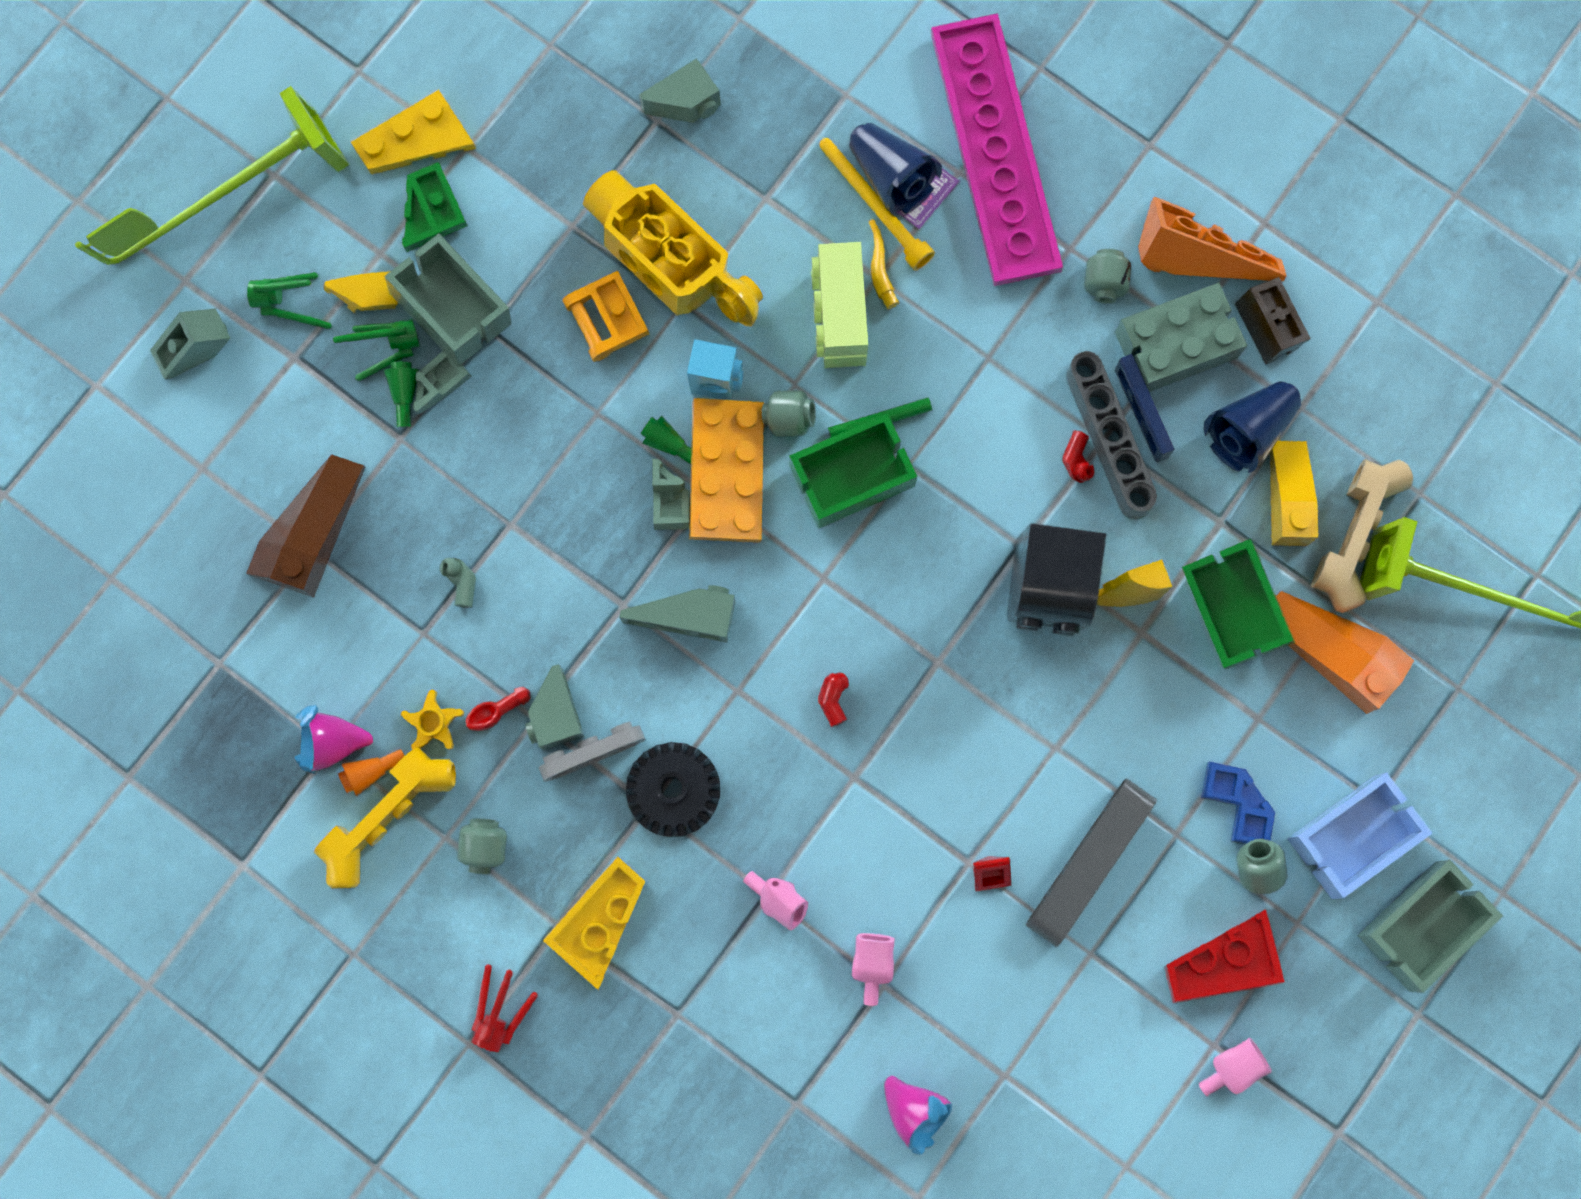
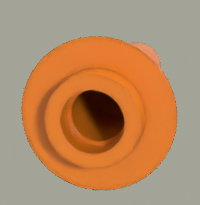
M399 749L381 758L375 757L343 763L341 765L344 771L337 774L346 793L354 791L357 797L386 774V771L392 769L404 757V754Z

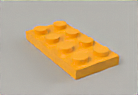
M693 399L689 539L761 542L764 436L762 406L764 402Z

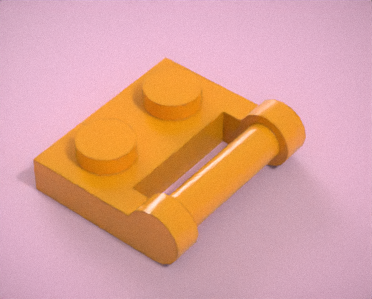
M618 270L566 295L562 299L567 311H571L590 347L588 353L594 362L603 360L612 352L649 335L648 328ZM591 299L611 335L610 338L604 341L601 340L584 306L585 302Z

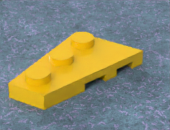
M439 89L351 141L352 146L370 174L408 166L413 161L433 157V159L445 157L446 153L464 149V152L476 149L474 142Z
M617 856L543 939L551 949L597 990H599L605 972L616 951L618 942L629 921L645 880Z

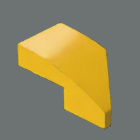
M390 271L337 278L325 281L323 285L324 291L328 294L333 293L348 305L347 308L354 313L357 309L360 311L395 309L398 304L389 293L384 277Z

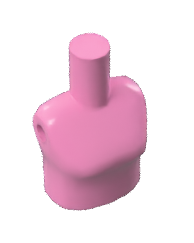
M753 871L745 876L743 882L761 896L760 906L767 916L774 918L790 931L802 922L808 909V901L797 893L793 883L777 878H770L765 882Z
M862 933L856 936L852 977L857 981L865 982L863 1004L867 1006L878 1005L879 984H887L893 981L895 939L891 936Z
M1248 1038L1239 1045L1214 1057L1213 1064L1216 1073L1201 1081L1199 1086L1206 1096H1209L1223 1086H1226L1232 1093L1239 1094L1257 1080L1270 1074L1272 1070L1258 1046L1251 1038Z

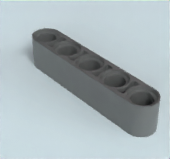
M1080 352L1074 356L1066 374L1067 383L1121 512L1128 518L1141 519L1147 515L1156 503L1157 494L1101 359L1093 352ZM1081 365L1087 366L1092 371V376H1080L1076 371V367ZM1092 397L1102 399L1106 408L1095 409L1091 406L1089 399ZM1104 429L1116 431L1119 440L1116 442L1108 441L1103 436L1102 431ZM1126 461L1132 467V473L1122 474L1119 472L1116 462ZM1130 494H1141L1145 498L1146 506L1137 507L1133 505L1130 501Z
M1126 778L1115 791L1028 919L1026 926L1055 947H1058L1156 804L1157 799Z

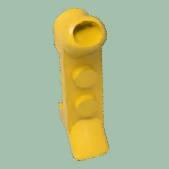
M419 747L414 748L389 771L399 783L351 832L344 827L336 825L316 846L314 854L326 864V884L330 888H356L360 884L361 851L368 844L371 847L377 844L386 835L387 830L385 827L394 818L399 820L413 807L411 800L419 792H449L455 787L456 769L450 759H430Z

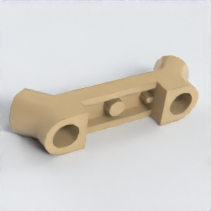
M1364 459L1354 475L1347 496L1359 500L1358 506L1339 553L1336 554L1330 551L1320 559L1311 583L1312 588L1328 593L1332 605L1337 612L1344 613L1363 605L1367 599L1356 574L1355 567L1357 562H1363L1369 551L1370 543L1366 542L1370 530L1374 531L1381 521L1383 511L1379 510L1382 500L1406 491L1412 486L1413 474L1406 462L1395 460L1380 466Z

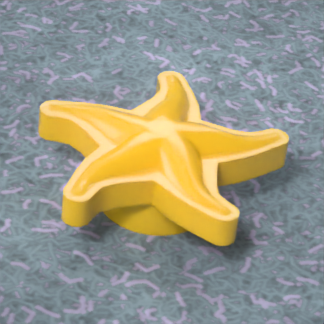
M432 689L429 690L423 709L416 713H409L406 710L401 712V716L417 729V738L411 744V749L413 750L416 747L421 749L433 738L442 741L446 749H453V739L448 726L456 717L464 716V711L455 708L441 709L436 700L437 692Z

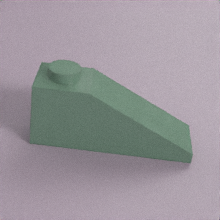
M709 585L708 590L698 588L623 609L620 611L619 618L624 624L728 643L736 602L735 595L729 594V589L725 587Z

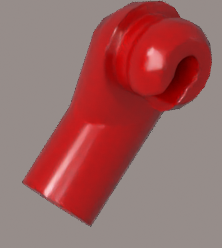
M1074 430L1062 456V462L1070 477L1074 481L1083 483L1093 478L1095 469L1093 465H1089L1083 456L1089 436L1084 432Z
M841 672L827 675L823 680L818 695V703L831 728L847 720L839 704V699L842 692L849 687V679Z

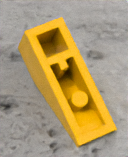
M1277 441L1270 451L1272 545L1308 546L1318 538V504L1307 441Z

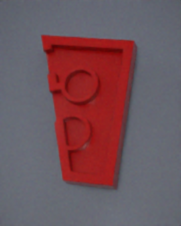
M1266 909L1164 967L1173 1004L1280 985L1285 982Z

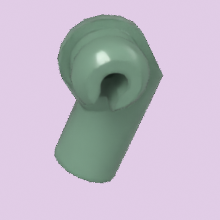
M445 558L440 564V572L457 587L454 605L472 608L476 583L475 573L462 560L458 558Z

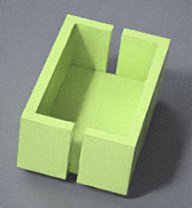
M861 242L818 244V257H811L812 290H819L814 291V323H821V325H816L817 357H824V368L866 366L868 332Z

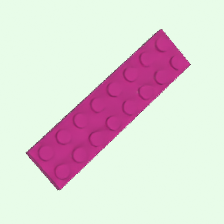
M998 13L931 27V37L993 285L999 286L1062 272L1063 264Z

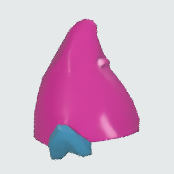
M316 705L305 707L295 716L301 720V754L295 756V760L303 771L315 774L316 771L327 769L353 752L373 743V736L369 732L340 717L318 713Z
M890 1075L884 1082V1090L893 1125L898 1136L911 1149L912 1153L923 1154L925 1148H929L935 1143L931 1137L947 1120L952 1110V1103L939 1093L909 1085Z

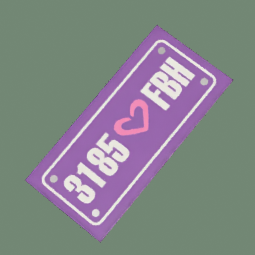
M942 168L940 179L935 175L931 183L935 188L931 195L912 212L905 214L901 210L897 211V213L920 229L960 181Z

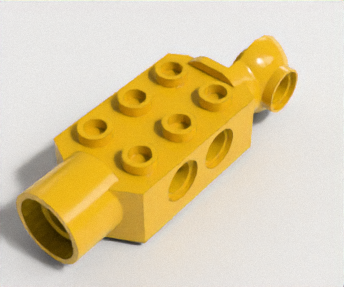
M616 170L603 174L593 183L584 197L583 206L604 225V246L676 315L687 314L699 308L713 296L719 309L727 318L735 323L739 322L746 327L753 326L759 313L758 303L763 299L761 290L749 277L742 275L736 279L727 271L729 253L655 183L634 188Z

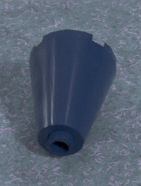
M874 123L861 124L850 135L849 149L885 208L894 216H898L897 211L901 210L905 214L912 212L931 195L935 189L931 185L935 175L940 179L942 174V165L934 156Z
M1278 381L1214 411L1204 421L1203 428L1205 436L1210 433L1214 441L1210 445L1212 451L1224 464L1233 470L1240 472L1245 468L1249 469L1247 473L1253 472L1260 467L1301 408L1300 393L1294 385Z

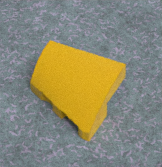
M1161 559L1129 570L1103 584V588L1099 589L1097 605L1124 607L1159 600L1172 588L1163 560Z

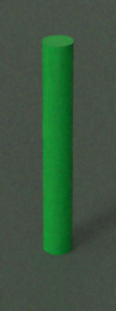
M927 397L828 427V433L831 438L888 413L892 423L932 411L931 402Z

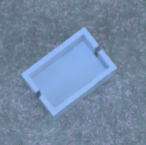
M1385 772L1370 778L1287 839L1307 866L1316 865L1317 868L1312 873L1330 898L1340 899L1345 898L1433 833L1413 806L1393 811L1391 806L1402 804L1407 798L1389 774Z

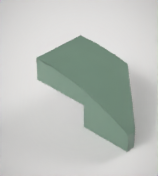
M442 351L424 366L420 372H416L417 391L413 409L418 414L426 411L472 377L462 364L458 367Z
M653 459L654 530L689 529V491L685 488V482L679 476L675 477L668 471L659 459Z

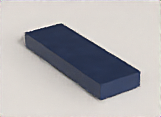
M1130 354L1122 357L1114 371L1151 454L1158 463L1170 457L1175 450L1133 355Z

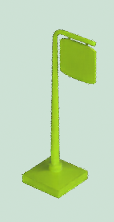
M289 86L279 94L295 126V130L290 133V138L158 228L155 221L143 212L134 208H127L88 234L86 238L89 244L85 245L78 241L75 243V247L104 264H117L298 149L303 151L310 147L337 172L347 167L349 163L317 111L292 86ZM93 246L94 248H96L97 250H99V251H101V252H103V253L100 254V253H98L97 251L93 250V249L90 248V247ZM105 255H110V256H114V257H112V258H107V257H105Z
M1403 517L1376 528L1372 533L1370 548L1360 579L1367 600L1400 591L1403 577L1409 574L1581 629V610L1568 616L1414 561L1413 557L1409 556L1418 521Z

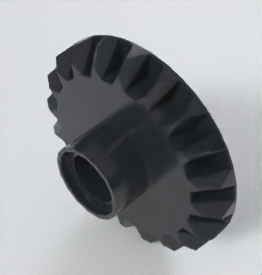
M668 742L655 745L643 752L633 763L627 776L625 793L630 811L644 828L664 837H681L699 830L711 819L718 806L721 790L717 770L702 751L686 743ZM676 779L682 783V792L678 797L667 798L664 796L663 786L668 780Z

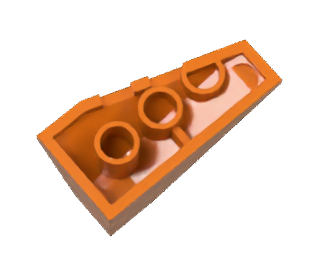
M1155 196L1153 197L1138 245L1141 262L1148 269L1154 272L1165 271L1173 275L1270 281L1279 277L1281 282H1284L1287 274L1281 259L1245 240L1235 243L1223 232V228L1213 224L1212 228H1206L1192 220L1195 216L1193 212Z
M1283 591L1276 595L1295 639V643L1288 646L1364 713L1368 714L1379 709L1403 682L1414 660L1388 637Z

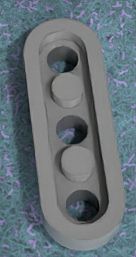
M626 722L610 730L612 735L598 740L597 736H593L577 743L578 749L564 754V751L560 750L543 758L545 764L539 767L544 782L560 778L642 743L646 739L641 727H632L631 722Z

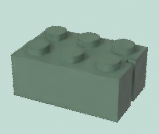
M437 234L415 252L418 268L421 272L420 275L417 276L414 262L408 257L384 277L391 296L459 367L482 348V339L489 343L512 323L509 307L440 234Z
M1220 283L1123 318L1115 330V335L1124 355L1132 354L1133 357L1135 356V362L1149 392L1238 359L1247 347L1235 317L1227 318L1232 310ZM1140 348L1141 353L1136 354L1137 350Z
M1450 859L1434 862L1376 917L1358 937L1380 961H1391L1386 967L1409 992L1424 993L1493 927L1503 915L1480 891H1468L1460 895L1457 891L1469 890L1474 884Z

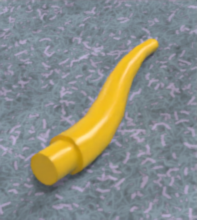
M871 219L869 220V225L874 236L871 279L879 299L883 300L886 308L889 310L896 307L899 301L886 273L885 248L880 229L875 220Z

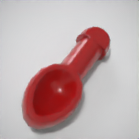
M524 686L517 687L513 693L497 702L489 701L476 705L467 715L466 727L472 731L491 729L498 724L502 715L521 704L523 706L527 704L531 699L530 691Z

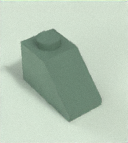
M697 58L639 94L641 108L646 115L690 123L695 122L699 118L706 119L717 111L718 106L721 105L719 89Z
M216 308L179 312L150 351L164 380L214 358L229 341L230 336Z
M559 664L551 667L528 711L531 722L525 724L531 743H538V746L543 751L585 737L563 668Z

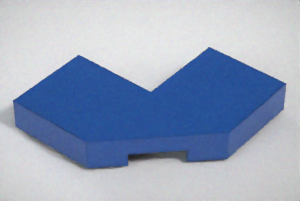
M1207 762L1201 798L1237 806L1231 842L1246 844L1255 839L1271 841L1276 812L1255 786L1254 780L1247 770L1220 763Z

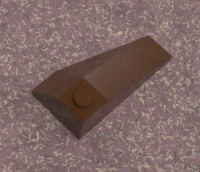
M331 454L259 540L246 574L314 598L365 466Z

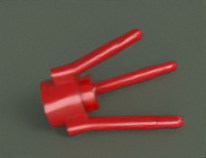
M487 964L484 968L476 1018L471 1028L475 1032L471 1043L488 1051L499 1052L502 1043L510 1044L515 1030L530 1010L538 994L536 992L530 994L506 1029L505 1025L507 1022L498 1018L506 997L513 971L509 969L505 972L491 1014L485 1015L492 966Z

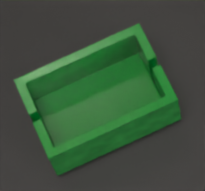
M888 413L789 455L790 469L801 493H805V501L818 529L915 487L918 476L905 449H900L901 440Z
M1251 539L1219 551L1224 562L1218 564L1216 557L1212 554L1182 567L1224 669H1229L1257 658L1255 650L1260 649L1263 654H1267L1295 643V639Z

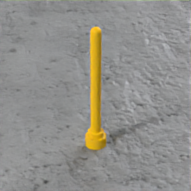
M823 138L819 143L820 149L905 248L903 251L906 255L905 261L914 271L925 266L934 257L935 251L926 241L922 242L919 238L914 239L898 218L885 208L876 192L832 140Z

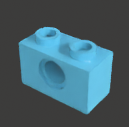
M694 339L687 370L690 393L716 399L732 400L734 391L740 392L744 375V371H742L743 360H738L737 347Z

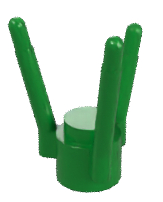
M316 272L249 281L247 286L248 303L251 308H260L262 316L274 315L326 329H331L332 327L330 322L275 308L276 304H281L282 290L310 286V280L318 278Z
M413 319L393 323L355 325L352 327V331L358 333L333 337L334 343L388 337L391 350L398 348L399 352L355 376L357 381H361L391 365V362H397L403 358L413 356L412 348L420 347Z

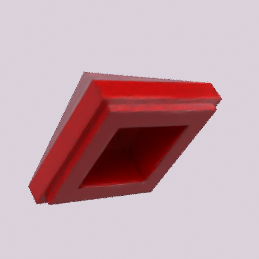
M987 856L973 863L975 891L1012 886L1009 857Z

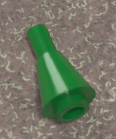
M391 362V368L384 369L394 405H396V423L399 428L411 427L410 404H412L417 383L416 372H419V369L412 368V362Z
M663 415L658 420L651 417L640 433L645 437L642 444L673 456L677 455L691 465V448L685 444L682 437Z

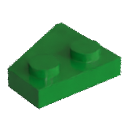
M439 162L407 175V202L404 208V218L406 220L405 235L402 237V244L406 252L425 245L437 234L444 237L468 226Z

